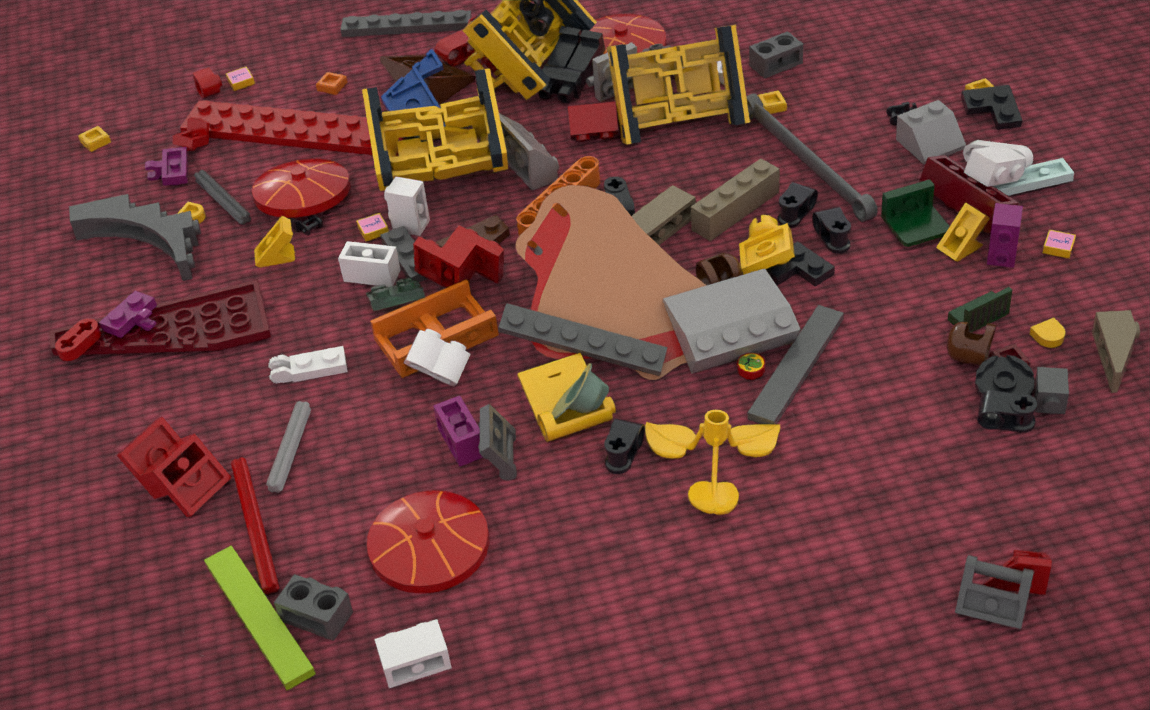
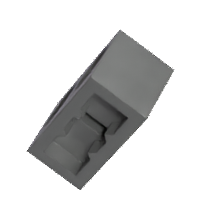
M788 31L749 46V66L764 79L803 64V43Z
M295 574L274 602L277 613L283 623L332 641L335 640L353 613L348 593L339 587L332 588L319 583L313 578H304Z

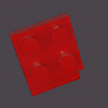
M458 225L442 248L436 242L426 240L420 236L413 243L415 272L445 288L464 280L469 282L475 272L497 284L503 278L504 248L495 241H488L479 236L472 229H465Z
M163 417L157 418L117 454V457L154 499L168 495L186 517L192 516L232 478L195 433L180 438Z

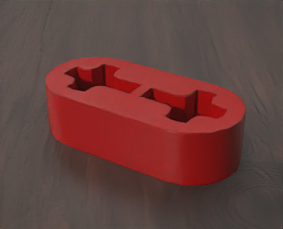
M91 318L80 320L57 340L55 348L61 360L73 361L79 358L99 340L101 331L97 321Z

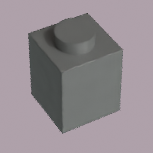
M1037 367L1034 383V398L1037 401L1035 412L1065 414L1069 397L1068 370L1065 368Z

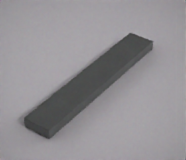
M821 305L817 306L748 411V420L759 424H777L842 323L843 312Z

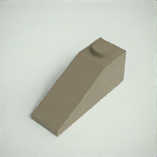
M1131 310L1096 312L1092 334L1111 393L1118 392L1133 351L1135 339L1140 336L1139 323L1137 321L1134 322Z

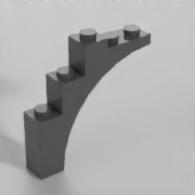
M128 194L69 206L70 223L77 240L95 237H122L149 243L163 250L173 259L179 268L182 281L193 279L192 268H196L193 254L190 252H194L193 246L198 245L197 235L201 234L199 221L193 220L191 211L168 216L167 211L162 212L159 202L137 207L136 203H131Z

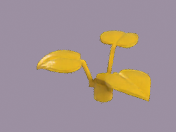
M710 410L705 414L704 423L700 424L696 436L691 429L685 426L673 424L657 425L646 422L645 436L649 447L657 455L676 459L683 457L687 449L694 450L703 435L706 442L713 446L711 482L700 481L693 484L688 491V499L700 511L722 515L731 512L737 506L739 493L732 483H717L719 446L728 439L730 446H737L738 451L745 456H766L776 446L780 424L742 425L731 429V425L728 424L729 416L726 412Z

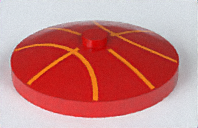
M614 14L596 19L597 23L589 30L603 34L605 44L603 54L608 53L607 47L620 44L627 45L633 43L637 46V53L654 44L666 46V32L664 28L655 20L642 15Z
M300 159L275 166L259 176L252 186V196L256 207L263 213L275 217L296 218L314 215L334 207L348 195L351 184L348 171L337 162L326 159Z
M440 490L417 492L396 500L376 517L367 537V552L374 572L386 584L409 593H434L460 584L480 567L489 548L487 522L478 506L459 494Z

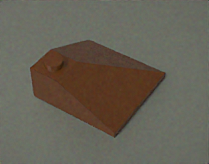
M426 55L381 56L380 62L397 82L401 77L404 78L412 70V66L424 59ZM441 61L443 70L423 80L437 103L441 104L475 80V76Z

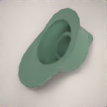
M591 363L587 365L581 376L557 402L552 412L554 419L561 416L567 409L581 413L592 412L604 401L609 392V387L591 372Z

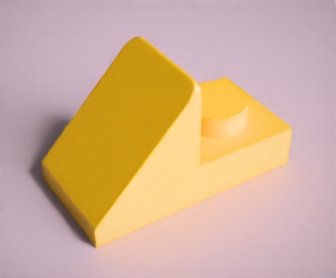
M965 203L936 248L953 260L960 261L983 246L976 238L990 218Z
M281 216L254 249L255 266L261 268L289 263L295 260L294 246L290 243L293 237L290 219Z

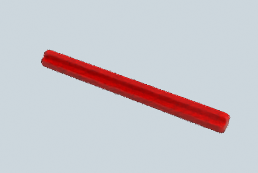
M243 457L233 459L231 467L263 593L267 595L272 592L276 593L280 587L248 464Z

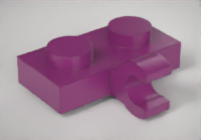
M187 148L162 149V161L145 162V170H154L153 172H148L147 179L154 181L162 175L163 186L188 183Z
M134 291L99 322L102 331L120 338L135 325L149 331L156 325L155 321L148 318L152 314V310L157 306L154 297Z

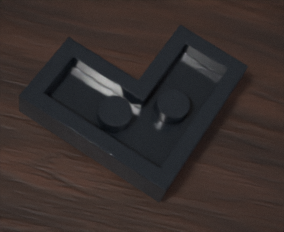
M1010 85L962 91L961 100L966 115L991 112L997 130L1021 127L1022 118Z
M798 241L793 244L795 257L785 264H777L766 269L777 286L798 274L816 287L835 273V266Z

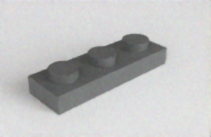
M404 226L381 234L383 245L396 247L400 269L412 285L428 279L415 272L413 249L415 241Z

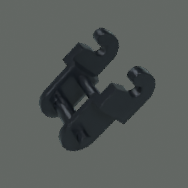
M903 102L901 105L888 107L886 113L888 116H891L889 120L891 125H897L898 115L916 109L917 105L912 103V108H910L909 102Z
M315 214L307 216L308 219L303 222L294 218H288L291 220V228L296 232L301 231L307 236L311 234L310 230L313 228H322L323 221Z

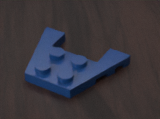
M433 49L426 53L424 59L413 65L412 70L404 78L401 77L381 96V101L387 111L428 106L440 108L423 80L443 70V65Z

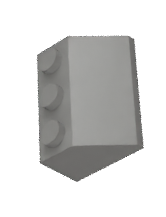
M499 113L507 151V161L513 171L532 191L558 179L557 170H559L557 159L551 156L546 151L544 145L540 144L533 134L528 132L521 124Z

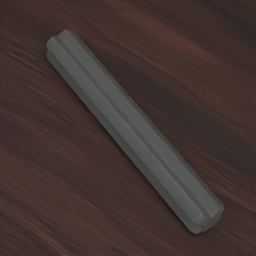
M200 170L199 173L196 172L194 174L195 181L241 225L251 221L250 213L205 170Z

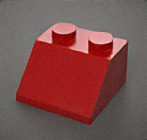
M616 102L568 106L571 138H576L577 142L588 141L591 136H599L600 139L614 138V134H618Z

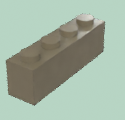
M760 158L692 205V231L712 241L779 193L780 169Z
M672 185L633 214L632 218L647 235L660 245L691 221V206L696 203V197Z

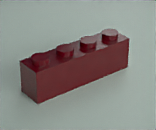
M946 155L928 157L919 182L930 179L935 185L934 197L942 200L944 205L960 212L964 204L967 203L988 216L990 219L982 231L991 234L995 203L1018 206L1019 203L994 186L987 187L965 174V168Z

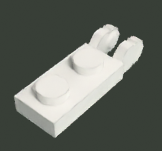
M343 346L289 357L279 355L278 357H272L268 363L269 368L272 370L269 375L270 380L276 384L291 381L298 382L348 372Z

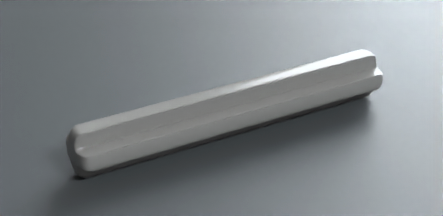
M298 401L294 406L266 483L270 492L275 491L279 493L285 485L311 411L310 404L306 401Z

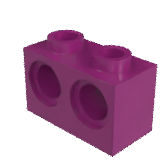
M995 203L987 265L1014 268L1023 206Z
M459 395L433 405L438 430L459 467L483 458L478 448L480 428L461 396Z

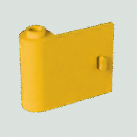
M581 353L517 373L543 437L547 442L611 421L613 419L612 414L616 413L612 398L605 397L602 404L592 412L581 413L567 409L561 416L554 419L552 412L557 402L587 367Z

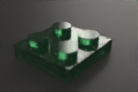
M404 278L396 281L397 285L386 287V284L374 286L371 288V292L366 293V297L371 309L377 311L425 298L423 287L417 280L412 281V278Z

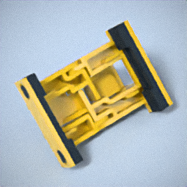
M502 0L491 13L485 10L462 30L469 37L467 42L476 50L464 64L470 66L474 71L483 70L485 68L482 65H486L495 76L502 73L497 79L492 77L494 89L505 82L515 93L520 92L527 100L544 88L550 81V78L541 70L540 66L553 52L559 40L561 26L581 29L582 33L583 30H591L597 23L578 0L543 1L545 7L549 8L554 15L551 27L544 36H536L530 31L519 9L521 0Z
M736 25L715 28V40L627 55L626 44L607 47L622 143L633 144L641 142L640 128L728 113L729 124L750 123ZM717 61H721L725 90L720 88ZM668 75H675L677 92L680 93L673 94L671 79ZM627 77H632L636 105H646H631ZM708 93V94L693 96V95H696V94Z
M490 68L475 71L478 96L440 104L441 108L428 106L382 112L377 87L362 89L380 191H384L395 177L418 181H432L434 177L441 180L480 170L493 169V172L508 169L507 151ZM472 126L473 129H463V127ZM420 136V138L398 141L401 137ZM441 138L442 146L434 147L432 139Z

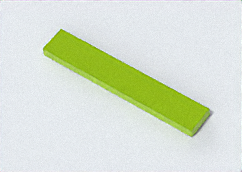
M232 545L204 560L206 567L285 689L289 690L316 675L313 666Z

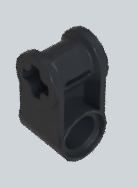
M617 176L606 179L604 182L605 192L615 196L631 216L635 214L634 202L632 197H630L626 181Z
M792 182L784 194L779 197L781 212L778 215V223L780 225L787 223L789 227L798 226L808 212L814 208L818 198V191Z
M835 207L813 213L812 222L814 229L827 246V249L833 253L847 252L851 244L848 239L851 223L843 214L842 209Z
M989 390L981 394L977 421L980 426L990 430L999 429L1026 433L1035 427L1036 420L1033 413L1037 409V401L1033 396L1025 393L1015 394ZM1022 402H1025V410H1022ZM1023 416V424L1021 425L1020 418Z
M614 419L607 439L604 442V449L608 453L605 466L609 472L622 474L631 468L637 451L641 448L644 440V424Z

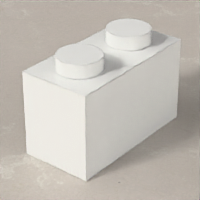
M1004 144L972 149L964 173L987 187L1016 182L1024 173V165L1027 158Z
M395 177L391 184L386 187L384 193L389 210L388 218L391 220L392 229L404 226L409 234L420 236L430 221L423 181Z
M347 241L338 258L344 282L393 287L401 270L395 246Z
M437 619L420 623L402 631L388 633L383 637L375 639L389 688L452 668L448 649Z

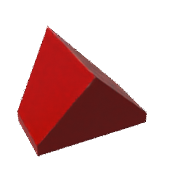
M1014 549L1013 556L1003 566L1023 571L1024 568L1034 570L1029 593L1046 595L1052 559L1044 552ZM990 577L983 584L1019 592L1020 588L1018 583Z

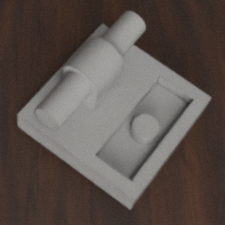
M633 43L627 44V55L637 53V46ZM608 53L592 59L594 76L586 79L589 87H595V98L600 102L615 96ZM627 77L630 90L634 88L632 77Z

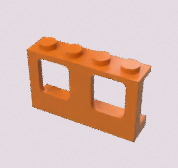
M467 280L370 321L374 340L401 378L418 370L404 363L412 344L396 350L389 340L392 336L411 328H416L418 331L431 329L441 335L440 339L447 343H451V341L459 342L467 350L499 335L496 315L492 310L485 312L471 295ZM460 307L465 308L472 317L447 329L437 319V317Z

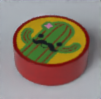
M757 353L741 355L737 360L738 374L750 380L760 378L765 373V359Z

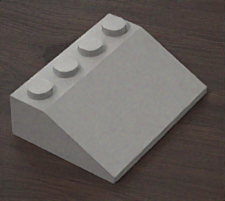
M765 269L663 298L664 306L691 374L738 360L745 353L758 354L794 343L801 330L790 304Z

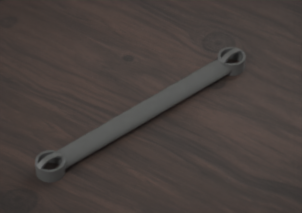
M755 93L746 96L749 119L755 118L852 206L853 212L859 221L866 222L877 216V205L869 194L861 195L765 110L763 103Z

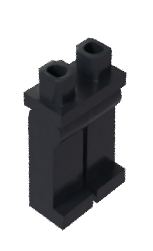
M561 26L559 40L547 64L542 69L550 78V81L544 88L538 91L539 97L548 100L552 94H556L559 101L567 104L570 103L572 98L579 99L581 96L580 90L583 89L586 79L593 72L592 59L603 55L605 51L603 34L583 30L581 33V29Z

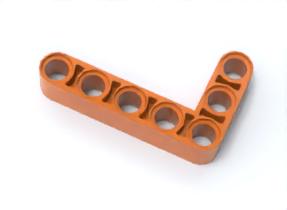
M592 156L580 158L521 211L516 218L518 236L535 221L542 202L555 190L569 185L587 186L596 189L600 184L598 159ZM559 203L552 205L553 209L560 216H567L568 212ZM534 241L527 243V246L534 249L538 246Z

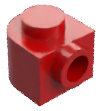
M209 67L192 73L196 91L201 98L220 93L222 81L219 75L214 74Z

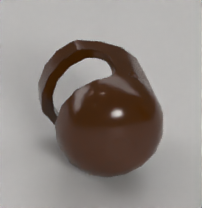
M728 253L717 254L698 261L695 267L697 279L706 285L742 275L740 263L733 255Z
M969 322L956 323L948 334V355L959 362L981 365L982 362L988 359L997 325L987 323L985 333L982 335L970 332Z

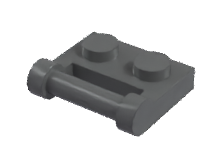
M488 404L480 408L479 452L484 459H488L499 469L501 479L506 481L513 480L517 476V467L514 464L513 453L516 429Z
M968 555L955 613L1021 629L1034 570L1024 568L1023 571L979 561L978 557ZM977 573L1020 584L1019 593L973 583L974 574Z

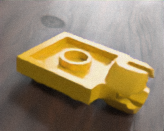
M761 215V222L759 223L757 218H754L749 226V238L739 244L743 274L761 269L766 270L777 264L782 265L795 257L790 227L787 223L778 226L777 220L769 215Z

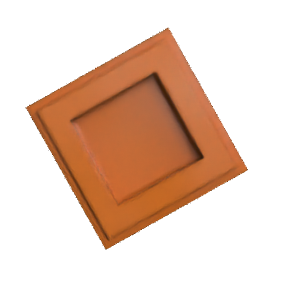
M327 72L316 83L317 91L337 95L348 83L347 77Z

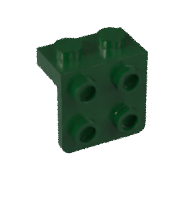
M930 179L882 194L881 218L905 247L943 237L950 227L933 206L935 185Z

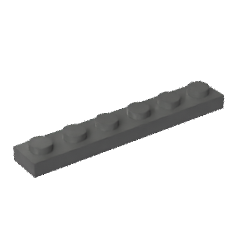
M456 10L452 12L435 11L433 13H394L382 16H349L343 18L340 30L342 37L460 31L468 25L469 19L472 18L471 10Z
M506 303L498 327V332L576 354L581 353V355L656 376H660L668 348Z

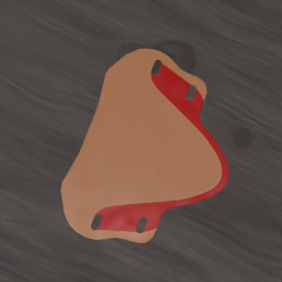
M569 185L561 187L548 195L542 202L535 221L516 241L517 253L535 270L538 277L530 310L668 347L660 376L636 370L643 378L649 380L659 379L677 366L687 363L664 306L663 298L707 285L672 259L639 227L620 201L612 194L587 186ZM559 203L568 212L567 216H560L553 209L552 205ZM534 241L542 249V254L536 255L527 246V243ZM531 341L537 351L550 358L559 360L576 354ZM582 355L583 359H590V358H591V357H587V356Z

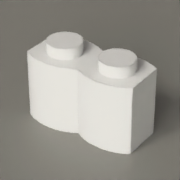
M431 329L420 330L404 363L454 387L459 381L470 353L465 351L466 347L456 341L447 343L440 339L441 335Z

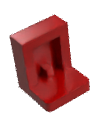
M194 117L188 118L187 131L173 135V144L186 147L187 151H195L197 147L209 144V121Z

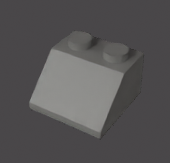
M939 100L910 110L897 117L896 140L924 165L928 157L948 156L963 150L966 146L953 111Z

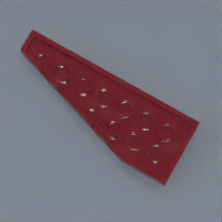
M258 279L159 303L148 317L156 322L154 327L147 331L135 325L122 338L102 331L99 322L105 317L94 319L100 328L101 337L82 355L219 351L271 338ZM74 325L49 331L50 348L54 356L58 355L55 343Z

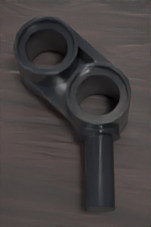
M521 0L519 9L530 31L536 36L546 35L554 20L553 12L545 7L544 0H530L535 4L529 2V0Z

